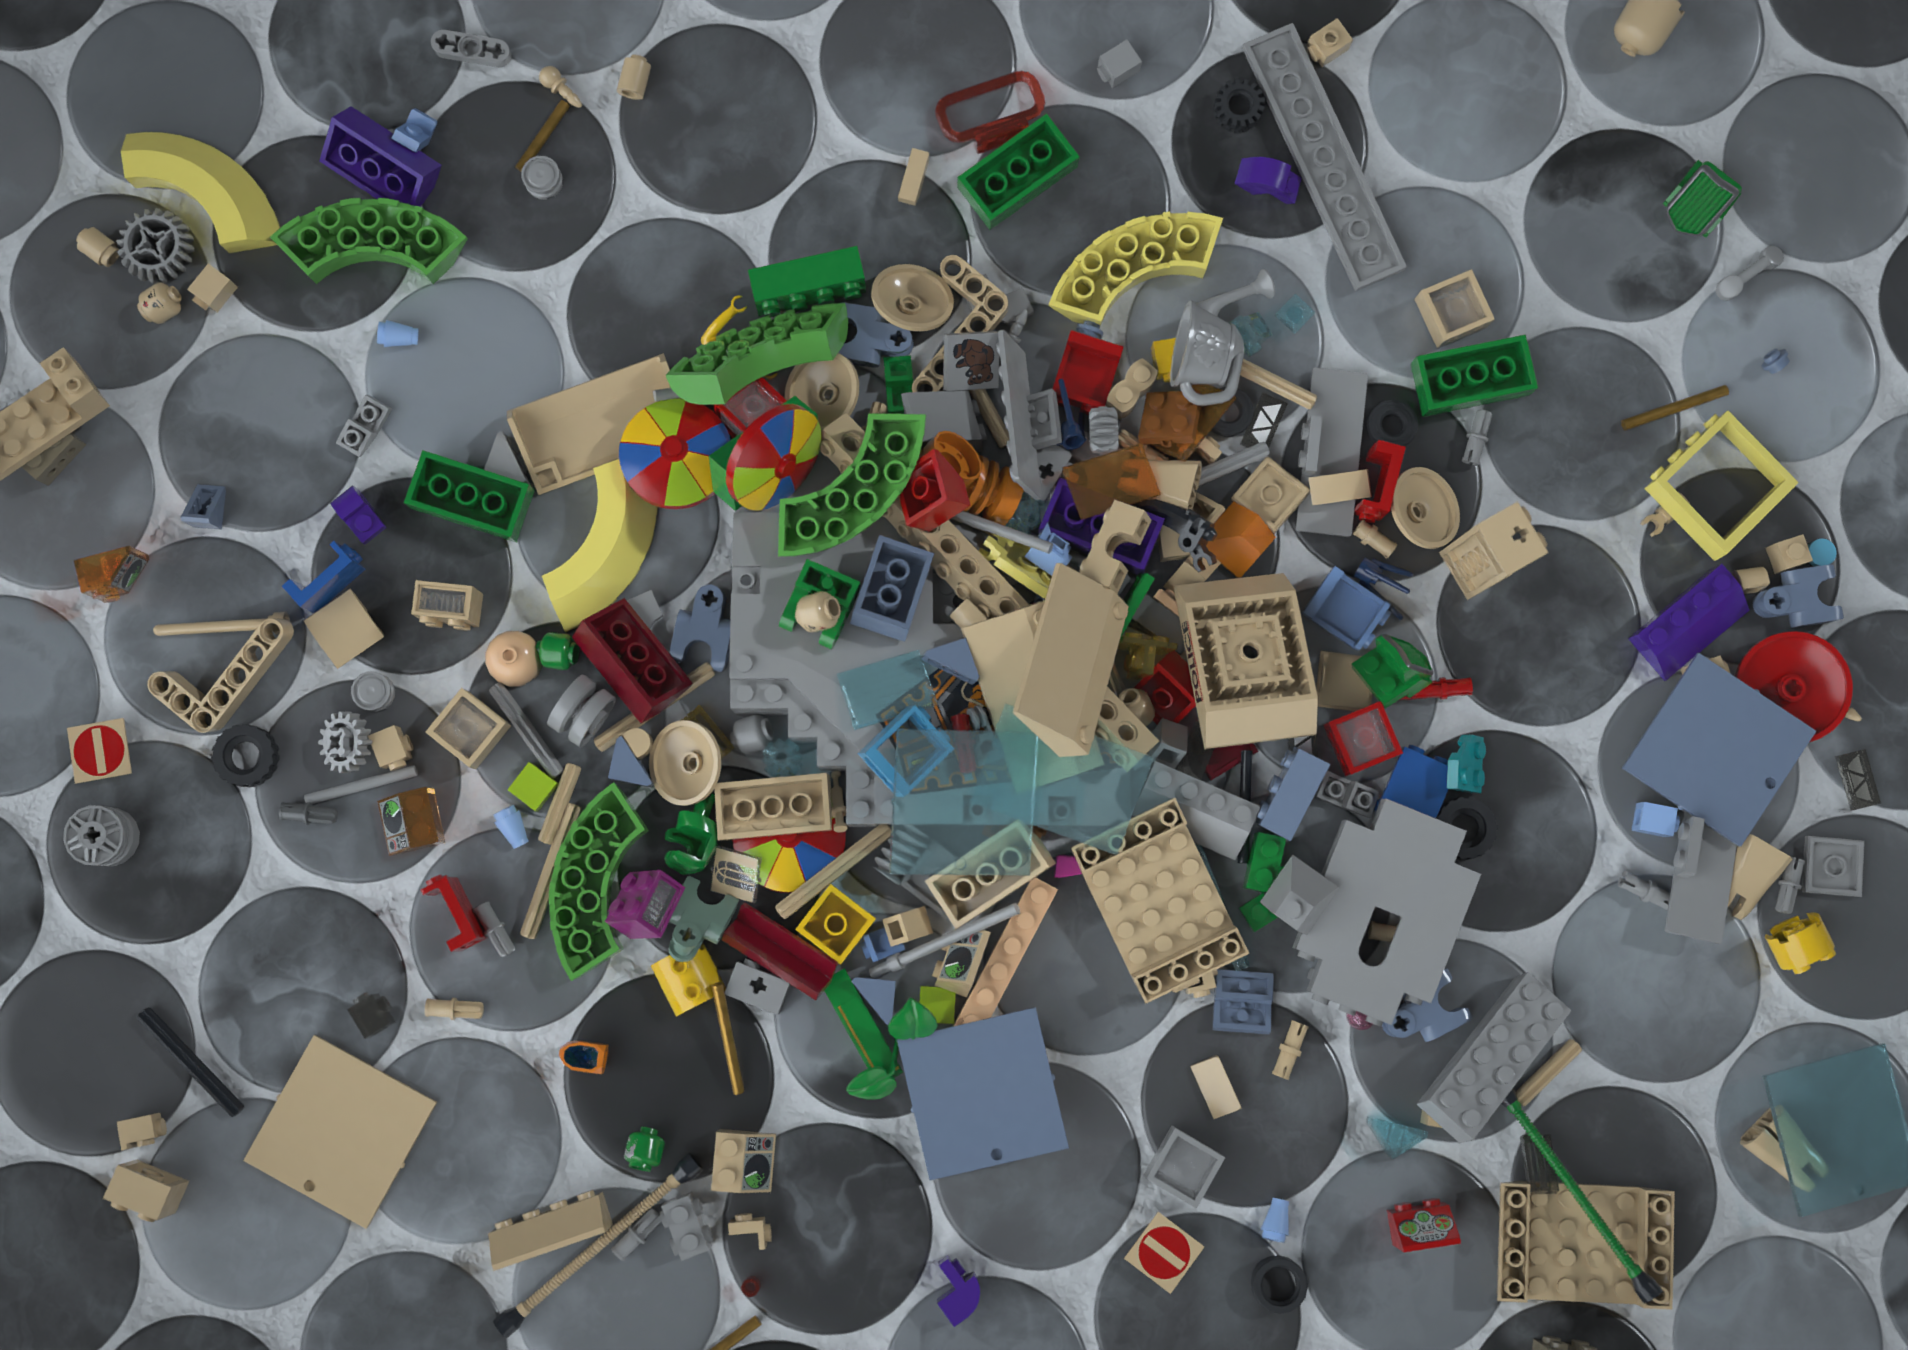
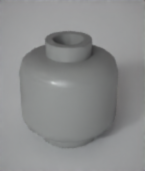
M754 714L739 719L734 723L730 739L735 748H739L742 753L748 755L768 748L771 740L774 739V730L768 718Z

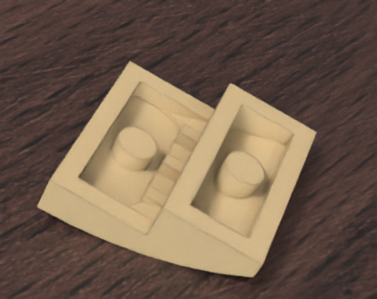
M351 588L304 620L316 641L337 669L384 637V633L367 613V609Z

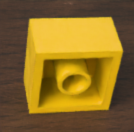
M830 884L795 930L839 964H842L877 918L833 884Z

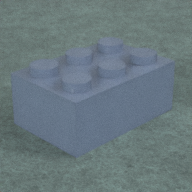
M879 535L850 624L905 642L934 553Z
M1293 747L1292 751L1287 750L1280 762V765L1284 767L1279 777L1276 775L1272 777L1267 787L1270 794L1266 802L1261 800L1258 804L1261 807L1255 821L1260 826L1289 841L1292 840L1330 766L1329 763L1297 747Z

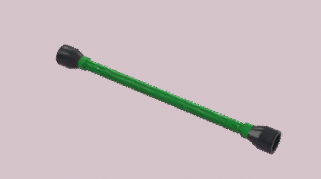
M1513 1087L1501 1105L1506 1107L1515 1118L1517 1117L1516 1120L1524 1127L1523 1129L1526 1130L1525 1132L1528 1133V1136H1531L1530 1139H1533L1532 1142H1535V1145H1537L1541 1154L1544 1155L1546 1161H1549L1548 1163L1551 1164L1550 1166L1553 1167L1555 1173H1558L1557 1176H1560L1559 1179L1562 1180V1183L1567 1186L1566 1188L1569 1189V1192H1572L1571 1195H1574L1573 1198H1576L1578 1205L1583 1208L1582 1210L1585 1211V1214H1588L1587 1217H1590L1589 1220H1592L1594 1227L1599 1230L1598 1232L1601 1233V1236H1604L1603 1239H1606L1605 1242L1613 1249L1612 1251L1615 1252V1255H1618L1617 1258L1622 1262L1624 1268H1627L1626 1273L1631 1278L1634 1291L1643 1304L1650 1302L1663 1292L1662 1288L1652 1276L1641 1269L1639 1264L1634 1263L1632 1257H1629L1630 1255L1622 1247L1623 1245L1620 1244L1618 1238H1615L1616 1236L1613 1235L1604 1219H1601L1602 1216H1599L1600 1214L1592 1206L1593 1204L1590 1203L1588 1197H1585L1586 1195L1583 1194V1191L1576 1184L1577 1182L1574 1181L1572 1175H1569L1570 1173L1567 1172V1169H1564L1565 1166L1562 1162L1560 1163L1561 1160L1553 1153L1554 1151L1551 1150L1552 1148L1549 1147V1144H1546L1545 1138H1542V1135L1535 1128L1536 1126L1533 1125L1531 1119H1528L1529 1117L1526 1116L1527 1114L1524 1113V1110H1521L1522 1105L1517 1099L1515 1088Z

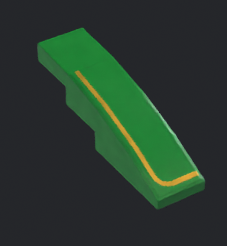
M844 968L834 974L831 983L824 991L867 1068L880 1066L888 1071L893 1052ZM898 1061L895 1073L892 1075L894 1078L903 1073Z

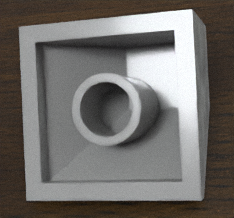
M1292 855L1260 902L1295 930L1307 935L1340 887Z

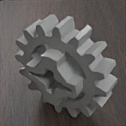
M343 711L331 714V720L324 721L327 728L320 729V733L323 735V739L318 741V744L323 745L320 755H326L324 764L331 765L332 771H339V773L359 771V765L366 764L364 756L371 754L367 749V745L372 744V740L367 739V735L370 734L371 730L364 728L367 721L359 719L360 714Z

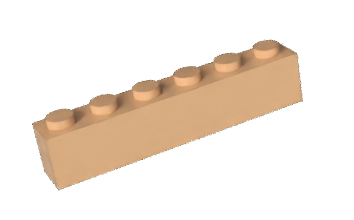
M1036 877L1028 882L1017 903L1020 913L1009 918L953 1026L991 1018L1058 891L1057 888Z

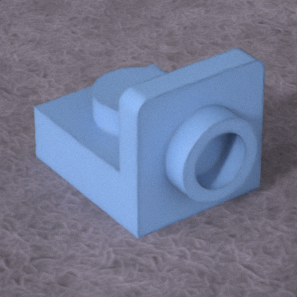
M414 108L411 110L406 123L395 129L392 139L412 151L418 152L429 144L436 128L437 120Z
M885 927L864 935L865 941L860 943L865 958L871 957L873 962L905 950L903 943L890 946Z

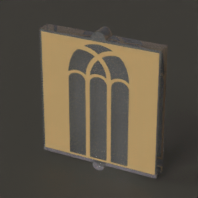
M716 846L714 865L711 866L713 873L710 891L723 895L729 894L739 900L755 903L758 883L761 882L759 875L762 858L722 846Z

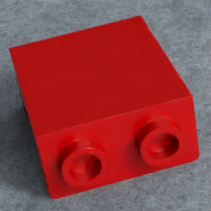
M1071 330L1052 388L1056 392L1058 406L1064 407L1058 382L1059 379L1064 380L1070 405L1081 408L1080 411L1089 415L1091 408L1105 406L1124 346Z
M1378 440L1368 450L1366 462L1381 465V470L1373 501L1363 499L1354 508V515H1358L1359 520L1375 523L1376 520L1380 521L1390 512L1405 446Z
M440 874L426 881L427 887L421 889L422 894L435 896L441 893L461 934L446 941L451 952L464 951L488 938L485 937V931L476 914H474V909L457 877L442 876Z

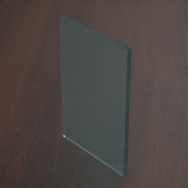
M1005 703L981 771L976 778V784L969 802L1117 855L1122 840L1126 835V829L1141 789L1147 779L1146 776L1153 757L1094 736L1089 755L1059 757L1013 714L1014 706Z

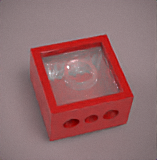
M761 377L739 390L726 404H714V413L724 423L729 435L735 438L763 413L782 405L787 400Z
M1381 701L1323 725L1345 777L1403 754Z

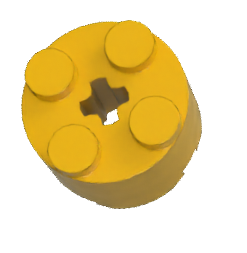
M1806 913L1808 918L1800 920L1798 915L1791 917L1770 929L1771 936L1765 935L1781 969L1793 970L1794 974H1800L1811 968L1810 964L1819 960L1831 959L1836 955L1835 945L1819 913Z

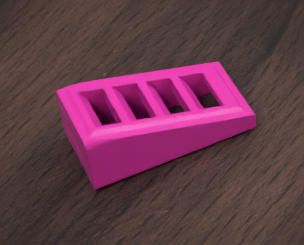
M1056 856L1054 878L1082 874L1075 856Z

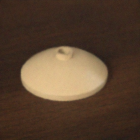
M900 264L884 269L875 278L871 290L872 302L879 314L891 324L910 331H928L938 328L948 320L954 306L953 294L948 284L933 271L917 265Z
M840 353L831 361H817L796 365L787 380L785 399L788 401L793 396H796L816 412L822 432L825 427L843 414L847 413L849 416L852 414L859 396L857 371L849 359Z
M1423 467L1408 469L1398 476L1391 511L1400 531L1412 543L1422 548L1436 549L1448 544L1455 537L1460 523L1459 505L1449 484L1436 472Z
M676 721L667 725L657 735L650 751L649 770L658 793L670 803L687 806L703 801L713 791L720 776L721 754L715 737L704 725L695 721Z

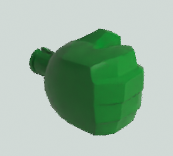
M714 794L697 803L693 812L680 811L676 828L668 829L665 832V840L680 843L687 849V854L679 850L668 851L664 858L667 866L682 875H691L703 871L715 852L718 843L717 824L709 819L715 802Z

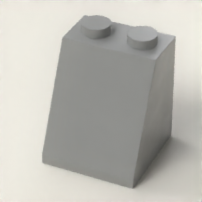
M968 390L901 394L904 414H926L925 434L921 450L938 432L950 431L967 440L977 453L983 451L982 441L987 440L983 423H977L976 416L980 415L976 399H970Z

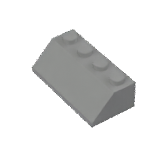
M1155 761L1150 768L1131 816L1135 817L1175 797L1187 821L1186 826L1194 843L1236 860L1261 806Z

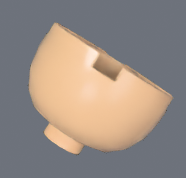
M506 631L497 635L489 643L485 652V663L490 675L497 682L509 687H521L533 678L535 679L542 668L540 657L536 650L537 642L530 635L521 631Z

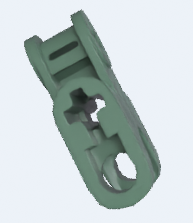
M688 876L683 883V886L686 888L669 921L676 925L668 947L671 957L676 961L688 962L696 956L704 939L718 944L736 911L739 899L727 894L716 905L705 904L697 896V888L700 881Z

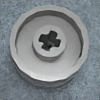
M583 674L563 693L547 721V725L558 733H563L569 729L568 740L580 748L585 746L598 732L611 713L617 699L616 696L606 689H601L595 693L596 682Z

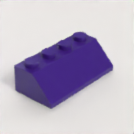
M352 106L331 118L319 161L376 199H393L419 207L423 205L434 189L442 166L423 152H414L393 140L392 132Z
M1060 478L1040 524L1039 533L1048 523L1050 532L1055 533L1068 542L1071 549L1089 555L1092 549L1093 537L1096 533L1100 532L1104 523V514L1109 507L1111 508L1116 499ZM1149 512L1146 513L1152 521L1141 544L1124 542L1118 545L1113 553V559L1121 561L1129 572L1136 575L1145 572L1165 520Z
M1723 564L1713 567L1628 639L1659 676L1666 681L1749 611L1742 587Z

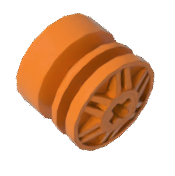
M938 432L921 450L919 458H921L931 450L937 449L964 480L966 488L982 472V463L973 446L954 432Z
M979 455L982 463V472L966 488L971 506L963 511L969 510L970 514L976 516L982 511V518L1005 526L1015 513L1024 490L1017 482L1012 480L1009 467L1005 466L999 471V463L993 460L989 462L988 458Z

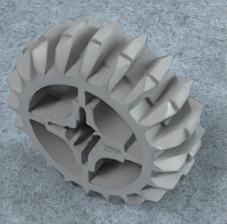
M155 208L152 214L149 209H144L143 217L138 213H134L135 221L133 223L125 220L128 229L119 230L124 239L116 240L117 244L122 247L117 251L118 255L123 258L121 261L122 265L125 268H129L128 272L133 276L138 275L141 281L148 279L151 283L156 284L158 279H160L163 283H167L168 275L178 279L176 271L178 269L183 272L186 271L183 263L192 262V258L187 253L195 252L194 247L190 245L194 241V237L188 234L190 228L183 224V220L179 216L174 217L171 211L166 210L163 213L161 209ZM157 227H165L170 229L166 232L161 231L158 233H153L151 231V229ZM152 238L157 242L156 245H157V249H158L159 253H158L157 251H155V249H156L155 246H154L155 243H154V241L152 240ZM174 247L173 252L169 256L171 248ZM153 259H158L161 262L156 265L142 264L145 260L149 262Z

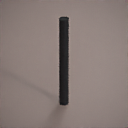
M1241 750L1240 798L1251 802L1252 751ZM1250 833L1238 854L1237 863H1249Z

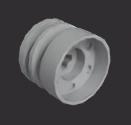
M89 805L77 810L68 819L64 828L63 841L67 852L74 860L80 863L96 866H116L126 862L134 855L139 845L140 831L136 821L128 812L119 808ZM99 831L100 837H97L96 840H94L93 836L97 834Z

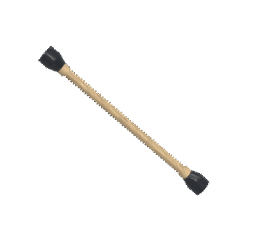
M691 1153L682 1158L677 1163L674 1171L667 1177L666 1182H663L652 1194H649V1197L647 1196L646 1199H643L632 1211H629V1214L627 1213L626 1216H623L620 1221L615 1223V1226L613 1225L612 1228H609L606 1233L595 1240V1243L593 1242L592 1245H589L586 1250L575 1257V1260L573 1259L569 1265L567 1264L566 1267L555 1274V1277H552L549 1282L547 1281L546 1284L541 1286L529 1299H526L524 1302L522 1301L515 1307L504 1310L493 1320L497 1330L505 1338L510 1337L519 1329L525 1317L531 1313V1310L540 1301H543L560 1284H563V1281L565 1282L566 1279H569L572 1274L577 1272V1269L583 1267V1264L585 1265L586 1262L597 1255V1252H600L617 1235H620L623 1230L632 1225L637 1218L646 1213L649 1208L654 1206V1203L656 1204L657 1201H660L671 1189H676L679 1185L693 1180L704 1171L699 1161Z

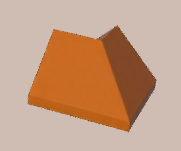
M1233 501L1214 523L1217 537L1214 541H1208L1206 547L1227 570L1237 578H1241L1276 537L1257 513Z

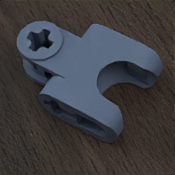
M845 303L848 323L857 328V334L851 342L844 343L839 353L849 359L853 365L877 368L880 366L881 356H908L912 352L914 346L910 330L887 323V320L879 314L875 307ZM899 337H903L904 342H901L900 346H895L894 341H898Z
M1832 564L1780 573L1782 586L1759 592L1753 600L1754 611L1759 616L1772 618L1788 615L1791 628L1829 623L1844 618L1840 605L1827 606L1819 600L1817 595L1819 584L1836 576L1834 565Z
M705 585L697 591L693 611L679 610L669 652L676 663H681L686 659L687 652L694 643L705 642L712 651L710 663L712 668L717 672H724L727 668L730 654V619L723 618L726 597L717 586ZM711 593H713V596L718 599L717 603L712 602L711 606L708 607L709 605L704 599L705 597H710Z
M1444 969L1431 1003L1423 1001L1420 1006L1405 1000L1406 993L1403 994L1405 1002L1399 1005L1392 1025L1383 1022L1382 1028L1387 1035L1405 1038L1420 1031L1424 1041L1428 1042L1471 1021L1473 1016L1468 1008H1456L1447 1012L1439 1005L1438 993L1440 989L1452 980L1449 969ZM1396 1018L1403 1019V1023L1400 1024L1401 1029L1394 1028L1393 1024L1397 1022Z

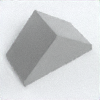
M503 431L497 433L484 470L530 485L508 437Z

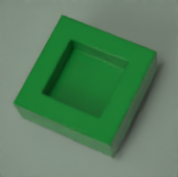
M1264 893L1259 894L1238 908L1253 932L1278 918L1260 902L1264 897Z

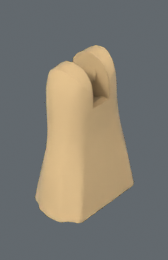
M1143 459L1123 461L1122 470L1129 474L1138 475L1137 480L1119 478L1117 488L1120 491L1133 497L1145 500L1157 499L1184 510H1193L1196 497L1195 490L1198 489L1202 473L1201 461H1157Z
M1752 834L1748 835L1741 847L1737 846L1728 906L1736 894L1741 895L1732 912V916L1739 920L1744 919L1754 909L1765 892L1793 860L1786 853Z
M1780 1105L1769 1108L1740 1138V1144L1802 1191L1808 1192L1814 1187V1184L1800 1170L1803 1165L1820 1178H1823L1828 1172L1823 1160L1813 1150Z

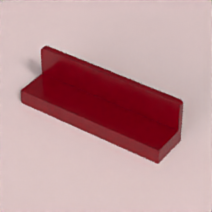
M747 903L741 905L737 919L727 928L721 939L814 1000H817L829 986L838 965L836 960Z

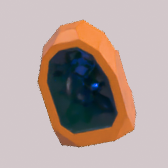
M569 1041L561 1046L559 1056L563 1064L571 1070L603 1074L607 1063L609 1045L587 1041Z

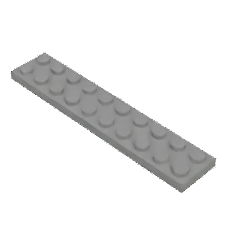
M1291 23L1244 43L1242 46L1243 52L1354 290L1358 291L1404 271L1407 268L1405 261L1294 24Z

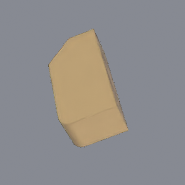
M912 148L898 195L899 202L916 205L929 164V152Z

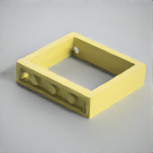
M1726 411L1719 417L1715 413L1703 424L1706 429L1701 434L1696 431L1685 441L1688 446L1683 451L1680 448L1667 459L1670 464L1665 469L1660 466L1650 476L1652 481L1644 488L1714 561L1728 554L1799 483L1729 411ZM1719 430L1774 485L1723 538L1668 482Z

